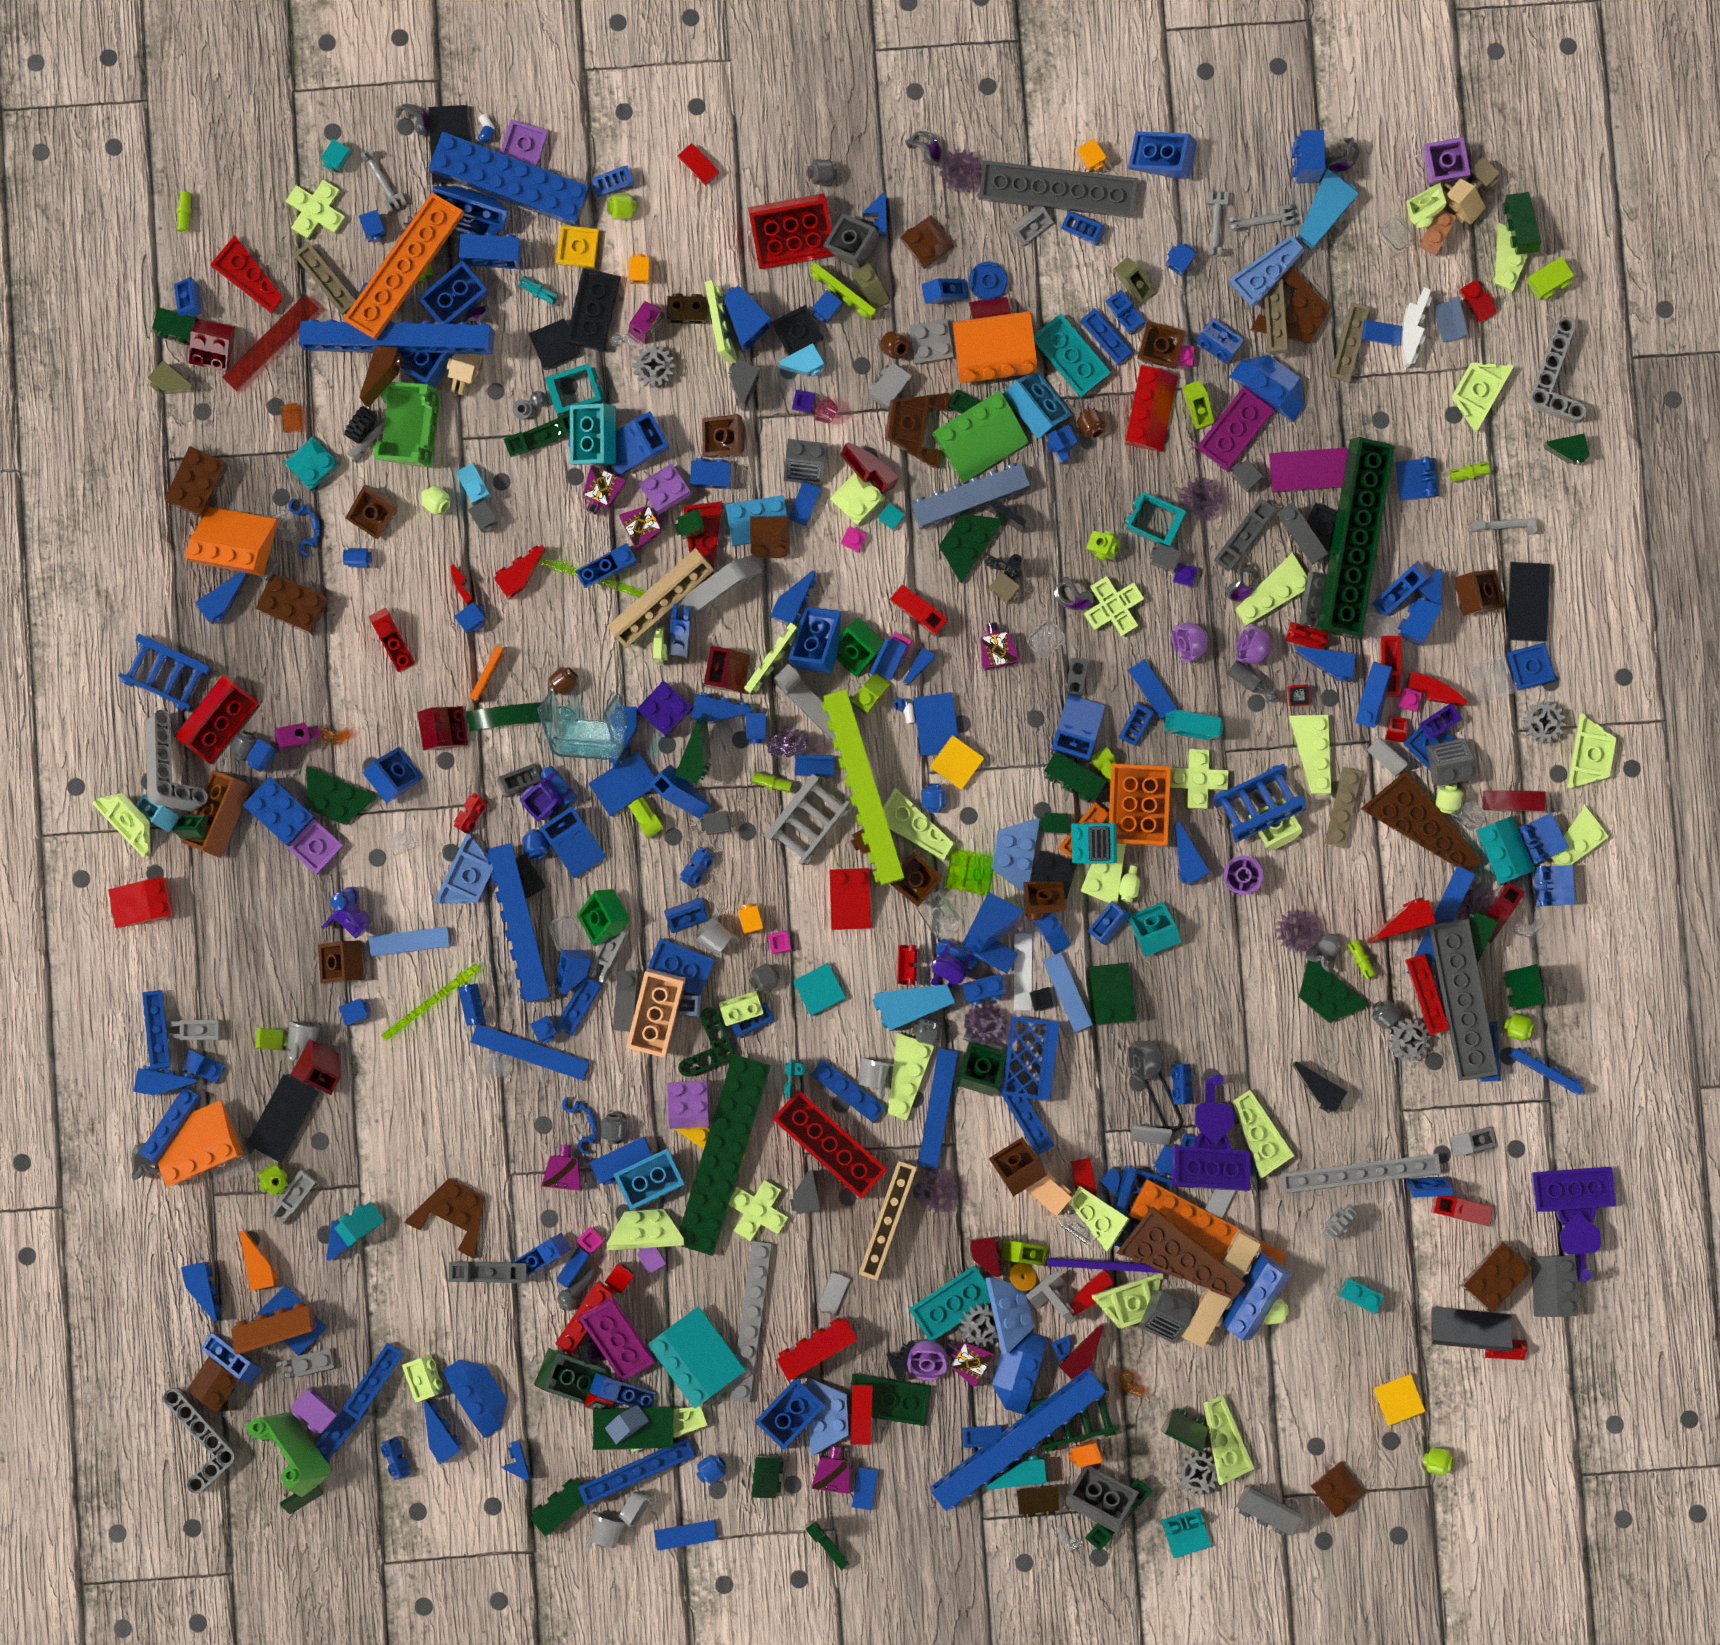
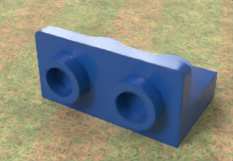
M1212 317L1197 338L1196 343L1214 355L1218 360L1228 364L1245 339Z

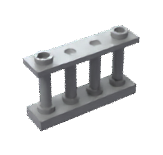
M813 773L764 834L769 840L773 838L777 840L778 838L802 857L798 861L800 865L804 862L806 864L810 862L814 856L812 854L813 850L839 817L842 816L844 818L851 809L848 807L850 805L849 801L846 800L844 804H841L822 789L818 783L820 778ZM809 792H815L838 810L831 820L807 802L808 799L805 797ZM797 807L803 808L826 826L819 836L795 817L793 812ZM785 823L792 824L813 841V844L807 851L783 833L781 828Z

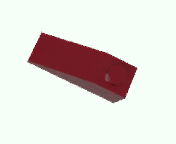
M1101 1324L1058 1365L1071 1380L1088 1367L1091 1368L1104 1329Z

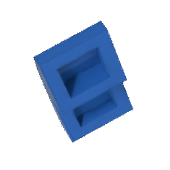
M1122 290L1106 300V304L1129 335L1145 324V320L1136 311L1133 303Z
M806 481L802 482L789 515L791 521L807 526L821 487Z

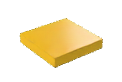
M561 225L556 264L595 269L600 230Z
M952 735L929 767L962 790L984 757Z
M1411 1374L1373 1388L1388 1426L1425 1412Z

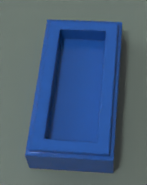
M1364 320L1362 340L1400 346L1402 326Z
M1002 1425L962 1427L964 1448L983 1447L1003 1432Z
M858 1467L852 1501L853 1508L872 1509L878 1470Z

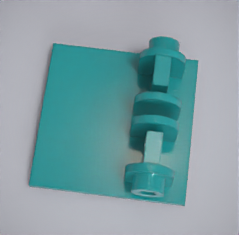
M792 1059L785 1066V1075H789V1083L784 1085V1095H788V1099H790L791 1076H802L806 1071L803 1064L792 1063Z
M1199 1508L1161 1520L1173 1559L1211 1547L1204 1519Z

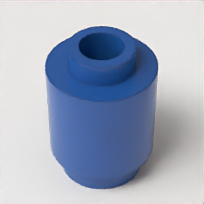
M348 548V550H343V565L368 568V564L372 563V552H368V548Z

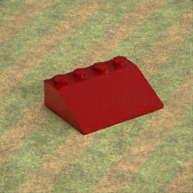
M824 193L748 207L759 269L834 256L823 246L832 232Z
M1422 897L1403 904V908L1398 910L1367 939V943L1421 929L1436 923L1429 900L1423 901Z

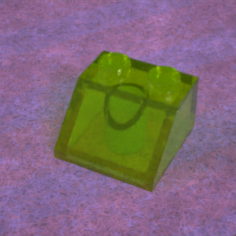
M952 849L945 888L987 896L988 892H990L993 874L991 869L993 857L971 851Z

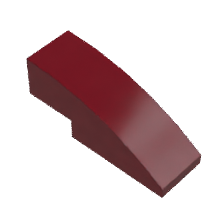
M849 442L845 444L840 455L864 483L870 480L879 489L881 494L894 488L899 477L891 468L870 452Z
M1483 791L1482 810L1545 812V791Z

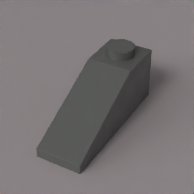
M1293 502L1277 512L1278 517L1312 565L1328 555Z
M618 970L613 1030L626 1032L631 1030L636 1006L638 972Z

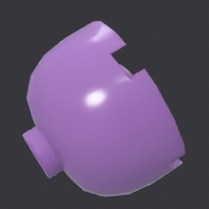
M1187 622L1173 627L1175 630L1171 633L1172 644L1175 652L1180 651L1182 656L1179 658L1183 662L1194 661L1205 653L1208 635L1199 625Z
M1248 624L1247 626L1250 628L1248 630L1243 629L1238 638L1235 650L1239 651V656L1235 655L1237 661L1245 664H1258L1265 657H1268L1271 652L1270 638L1264 629Z
M1237 856L1231 859L1223 872L1227 888L1238 895H1248L1255 892L1261 886L1263 880L1262 867L1257 860L1250 856Z
M925 1340L918 1342L909 1352L907 1360L908 1370L910 1373L912 1371L916 1374V1377L921 1380L938 1379L939 1375L946 1372V1351L935 1341Z

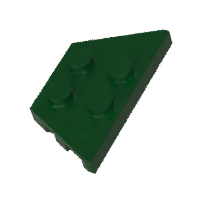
M960 514L940 543L939 548L960 583L963 582L1002 524V519Z
M309 766L306 767L308 809L346 825L354 816L377 799V796Z
M1307 959L1298 998L1328 1023L1369 1005L1335 975L1325 971L1319 962Z

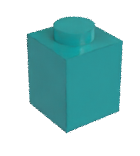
M333 139L320 158L327 170L331 172L335 170L339 173L352 153L349 148Z

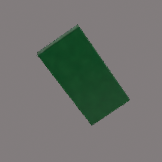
M852 1373L848 1398L849 1414H852V1384L873 1385L871 1418L925 1426L931 1386Z
M673 1407L640 1408L649 1422L617 1445L605 1427L619 1414L628 1409H593V1450L674 1448Z

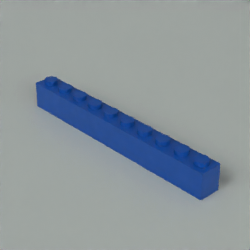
M309 319L300 323L298 344L303 350L374 352L375 346L397 348L399 352L493 354L495 332L489 324L482 322L477 325H470L466 322L458 324L448 322L432 324L423 321L417 324L410 321H402V323L389 321L377 340H374L346 322H338L331 319L326 320V322H319L315 319Z
M1088 1367L931 1485L932 1495L945 1511L957 1507L960 1500L973 1495L976 1488L989 1483L992 1476L1005 1471L1008 1464L1021 1459L1024 1452L1037 1447L1040 1440L1053 1435L1056 1428L1069 1423L1072 1416L1085 1411L1088 1404L1092 1401L1101 1399L1104 1392H1106L1103 1384Z

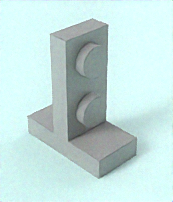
M1057 1271L1025 1295L1035 1309L1049 1300L1069 1325L1076 1321L1072 1316L1073 1309L1067 1302L1065 1304L1061 1302L1063 1297L1059 1291L1067 1284Z

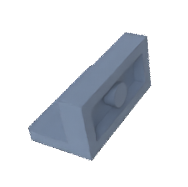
M1459 297L1451 298L1449 302L1434 305L1442 342L1466 338L1468 332Z

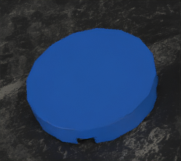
M990 261L982 262L975 266L969 276V288L973 295L981 300L1001 297L1008 283L1007 274L999 264Z

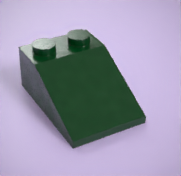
M705 713L695 723L675 776L696 785L700 779H705L712 765L709 763L711 752L707 714Z
M1128 962L1089 967L1095 1026L1136 1021Z
M1537 964L1504 972L1503 984L1505 988L1508 987L1509 995L1507 996L1509 1007L1513 1008V1011L1546 1003Z
M548 1348L534 1385L549 1393L585 1404L595 1373L606 1376L608 1370L592 1363L585 1365L584 1360Z
M1179 1408L1176 1411L1171 1409L1161 1431L1183 1444L1202 1452L1208 1428L1204 1426L1206 1422L1197 1417L1194 1420L1186 1417L1188 1413Z

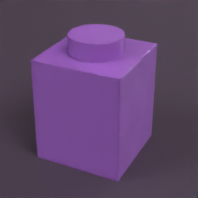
M657 1247L639 1248L640 1252L637 1255L648 1274L667 1264Z

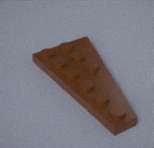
M1406 771L1360 808V810L1454 867L1458 865L1471 871L1483 861Z
M1155 1207L1149 1210L1116 1252L1139 1263L1142 1262L1152 1266V1268L1190 1281L1197 1286L1200 1285L1208 1288L1212 1292L1230 1299H1235L1247 1284Z

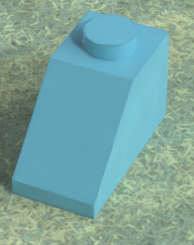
M813 343L778 361L781 369L804 376H816L824 368V363Z
M473 463L456 471L473 506L491 498Z
M145 794L142 795L135 806L150 822L168 833L174 827L179 815L168 808L150 802Z

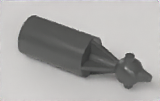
M1236 660L1226 673L1249 691L1264 694L1267 703L1269 701H1280L1276 693L1278 690L1275 688L1268 690L1263 679L1241 662Z

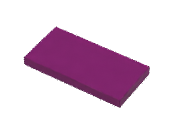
M1243 386L1196 449L1228 472L1275 409Z
M1347 447L1269 453L1272 493L1341 488L1348 453Z
M613 1296L579 1315V1320L621 1382L656 1362Z

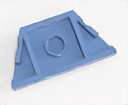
M1039 818L997 830L991 869L1004 877L1010 884L1020 889L1021 892H1023V882H1030Z
M466 833L434 901L437 904L479 902L493 872L492 864L488 865L486 854L470 834Z
M994 1277L985 1278L1002 1354L1009 1353L1034 1328L1029 1300L1025 1296L1027 1291H1020L1012 1283Z
M808 1377L807 1389L825 1405L809 1422L810 1453L815 1455L850 1435L849 1402L847 1393L838 1391L827 1384Z

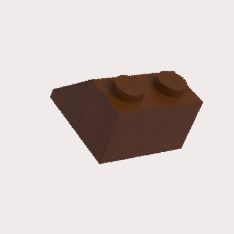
M1496 570L1474 571L1454 578L1463 616L1504 608Z
M338 941L318 944L320 984L364 980L361 941Z
M1023 1137L989 1158L1013 1197L1047 1176L1041 1163Z
M209 1356L187 1391L201 1403L218 1413L221 1412L241 1380Z

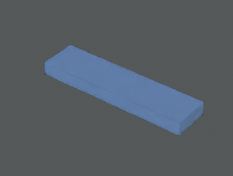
M448 927L369 936L371 956L450 947Z
M1061 952L1042 960L1074 1033L1093 1025Z

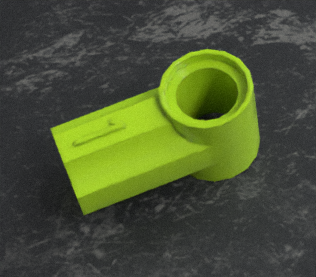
M1104 747L1092 755L1090 759L1110 785L1111 764H1116V760L1108 747Z
M643 797L628 805L647 839L664 829Z

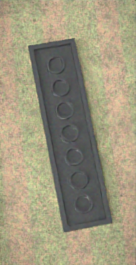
M983 160L978 200L1035 207L1043 206L1052 209L1133 218L1138 178Z
M1469 918L1429 925L1458 1080L1498 1075Z

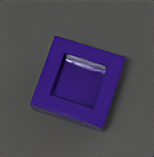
M796 390L792 410L811 414L815 393Z
M1179 562L1173 582L1191 588L1197 568Z

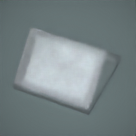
M939 889L924 900L919 907H915L937 940L963 923V920L942 889Z
M1069 1205L1057 1225L1091 1248L1097 1238H1095L1092 1231L1082 1221L1072 1206Z

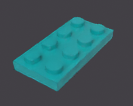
M1061 313L1034 335V342L1037 348L1080 398L1110 375L1109 369Z
M973 1265L909 1308V1311L928 1340H935L961 1323L960 1319H965L966 1317L963 1312H970L969 1306L975 1309L976 1303H979L981 1307H983L984 1303H987V1305L991 1303L986 1281L976 1266Z

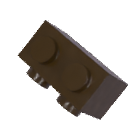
M673 293L672 296H667V323L706 324L707 297H703L702 294H692L691 297H684L680 293Z
M1056 1485L1016 1489L1019 1515L1023 1514L1024 1518L1035 1517V1513L1043 1512V1515H1054L1055 1511L1059 1510Z

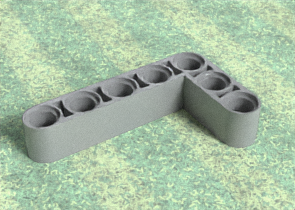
M1565 316L1555 325L1529 396V405L1541 412L1576 423L1585 416V406L1578 401L1552 392L1576 326L1573 318ZM1561 323H1567L1570 328L1569 331H1564L1561 328ZM1554 341H1560L1563 344V348H1556ZM1548 359H1554L1556 367L1549 366ZM1541 377H1547L1550 380V384L1544 385L1541 382ZM1535 395L1542 396L1543 403L1536 402ZM1553 402H1559L1562 409L1556 410L1553 407ZM1572 408L1579 410V417L1573 416L1571 413Z
M753 555L730 562L676 603L679 606L678 617H684V608L687 605L691 606L690 619L736 585L752 581L764 572ZM672 608L666 612L669 619L672 616Z
M788 664L774 677L775 684L831 740L835 739L834 732L829 731L827 720L830 719L828 713L823 712L822 701L801 681V676Z
M157 710L146 720L148 799L156 805L194 812L208 801V794L202 788L172 782L171 718L165 710Z
M171 1388L163 1395L164 1403L212 1456L187 1481L188 1491L197 1494L204 1491L236 1461L237 1452L182 1390ZM171 1392H175L178 1395L176 1403L169 1400ZM184 1407L191 1409V1416L189 1418L182 1414ZM198 1421L205 1425L203 1432L196 1430L195 1426ZM211 1436L218 1439L216 1447H212L209 1444ZM224 1451H228L231 1454L230 1462L223 1460L222 1454ZM209 1465L216 1467L217 1472L214 1476L207 1472ZM194 1479L201 1481L202 1486L200 1489L193 1487L192 1482Z

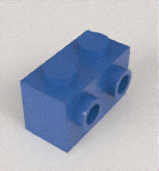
M1001 974L961 984L966 1004L971 1003V1006L982 1004V1000L990 998L991 1001L1001 999L1002 994H1005Z

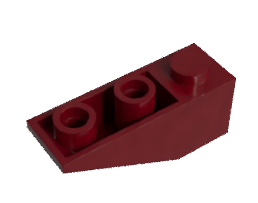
M1509 881L1504 883L1486 913L1498 919V923L1488 941L1489 943L1493 942L1525 893V891Z

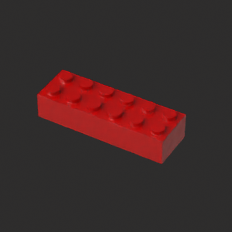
M797 1090L772 1118L775 1123L860 1199L887 1171V1168L800 1090Z

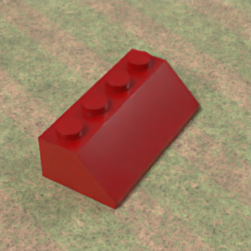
M1140 366L1124 445L1163 452L1178 376L1160 368Z
M222 675L174 737L211 765L258 706L259 702L225 675Z
M840 1317L830 1322L831 1326L824 1330L821 1327L812 1333L814 1337L809 1340L805 1337L795 1343L797 1347L789 1350V1348H786L778 1353L780 1357L776 1360L788 1381L857 1341V1337L846 1318L842 1320Z

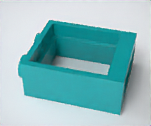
M588 363L545 377L557 417L570 412L571 405L562 407L555 382L584 372L588 373L595 397L571 405L602 404L601 398L604 397L601 386L597 387L595 379H598L595 367L591 368Z
M1145 492L1141 496L1137 495L1133 506L1136 507L1133 514L1129 513L1125 524L1128 525L1126 530L1153 543L1170 547L1186 511ZM1144 501L1175 515L1165 539H1161L1133 526Z
M1173 710L1166 713L1163 732L1212 740L1219 738V735L1222 734L1223 723H1221L1222 718Z

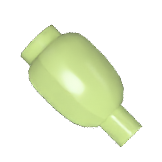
M1131 865L1129 873L1125 874L1121 880L1119 893L1122 901L1132 902L1133 898L1138 895L1140 879L1136 875L1138 869L1136 866Z

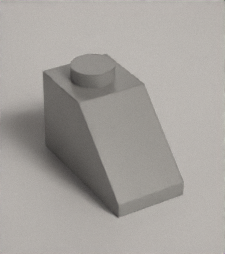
M1491 1126L1449 1137L1455 1157L1496 1146Z

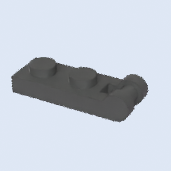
M1308 572L1299 621L1303 626L1310 625L1311 628L1317 629L1326 575Z

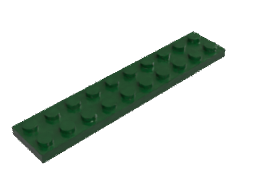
M732 1054L679 1229L680 1234L684 1238V1245H681L682 1247L714 1256L771 1068L769 1064Z

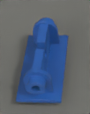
M703 847L696 849L690 859L695 865L692 867L687 864L680 874L681 878L679 880L694 889L701 882L702 875L706 869L712 865L715 855Z
M478 983L458 987L466 1026L486 1022Z
M1189 1064L1172 1065L1171 1078L1173 1079L1172 1098L1174 1105L1191 1104V1100H1193L1192 1086H1186L1185 1083L1192 1082V1068H1190Z
M393 1437L389 1441L381 1442V1452L389 1463L388 1472L390 1476L396 1480L410 1475V1467L406 1457L398 1458V1455L404 1453L400 1440H397V1437Z

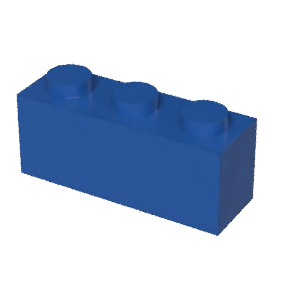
M641 1137L589 1163L599 1184L604 1183L606 1186L616 1181L614 1173L653 1154L645 1137Z

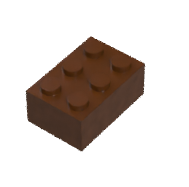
M189 446L165 500L202 518L228 468L227 463Z
M273 574L265 586L256 609L265 615L313 635L328 602V598Z
M1499 1241L1460 1286L1486 1310L1494 1313L1533 1268L1506 1243Z

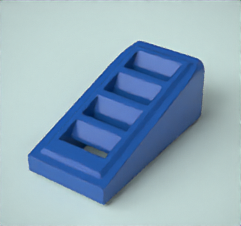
M628 165L591 178L597 198L634 186ZM621 174L625 175V182H622ZM617 176L619 184L615 185L613 177ZM609 178L612 187L608 188L605 179ZM598 181H602L604 190H600Z
M1071 211L1068 212L1061 226L1062 230L1096 246L1099 245L1106 230L1104 225ZM1073 218L1076 219L1073 227L1069 228ZM1080 222H1083L1080 230L1077 231ZM1089 225L1090 228H1089L1087 234H1084V232H1085L1087 226Z
M924 648L921 649L903 681L904 685H909L935 659L936 655Z
M1136 702L1118 738L1136 746L1154 710ZM1137 710L1146 713L1147 716H1142L1141 714L1137 713ZM1133 717L1144 721L1143 724L1133 720ZM1132 724L1140 728L1139 732L1129 727V725ZM1126 731H1129L1136 735V738L1134 739L1126 735Z
M766 1002L761 1004L766 1020L763 1021L761 1015L756 1016L759 1022L756 1024L754 1018H750L748 1020L751 1027H748L745 1020L741 1021L744 1030H741L738 1023L731 1025L737 1038L775 1020Z

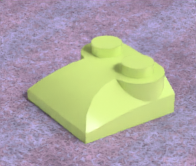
M1441 183L1406 201L1409 217L1416 227L1426 228L1430 226L1434 216L1445 207L1446 198Z
M854 473L829 499L858 526L885 496L869 481L864 483Z
M1283 798L1275 802L1279 806L1286 803ZM1266 806L1258 810V814L1267 812L1269 807ZM1292 816L1258 832V835L1267 850H1275L1295 840L1302 833V828L1295 816Z

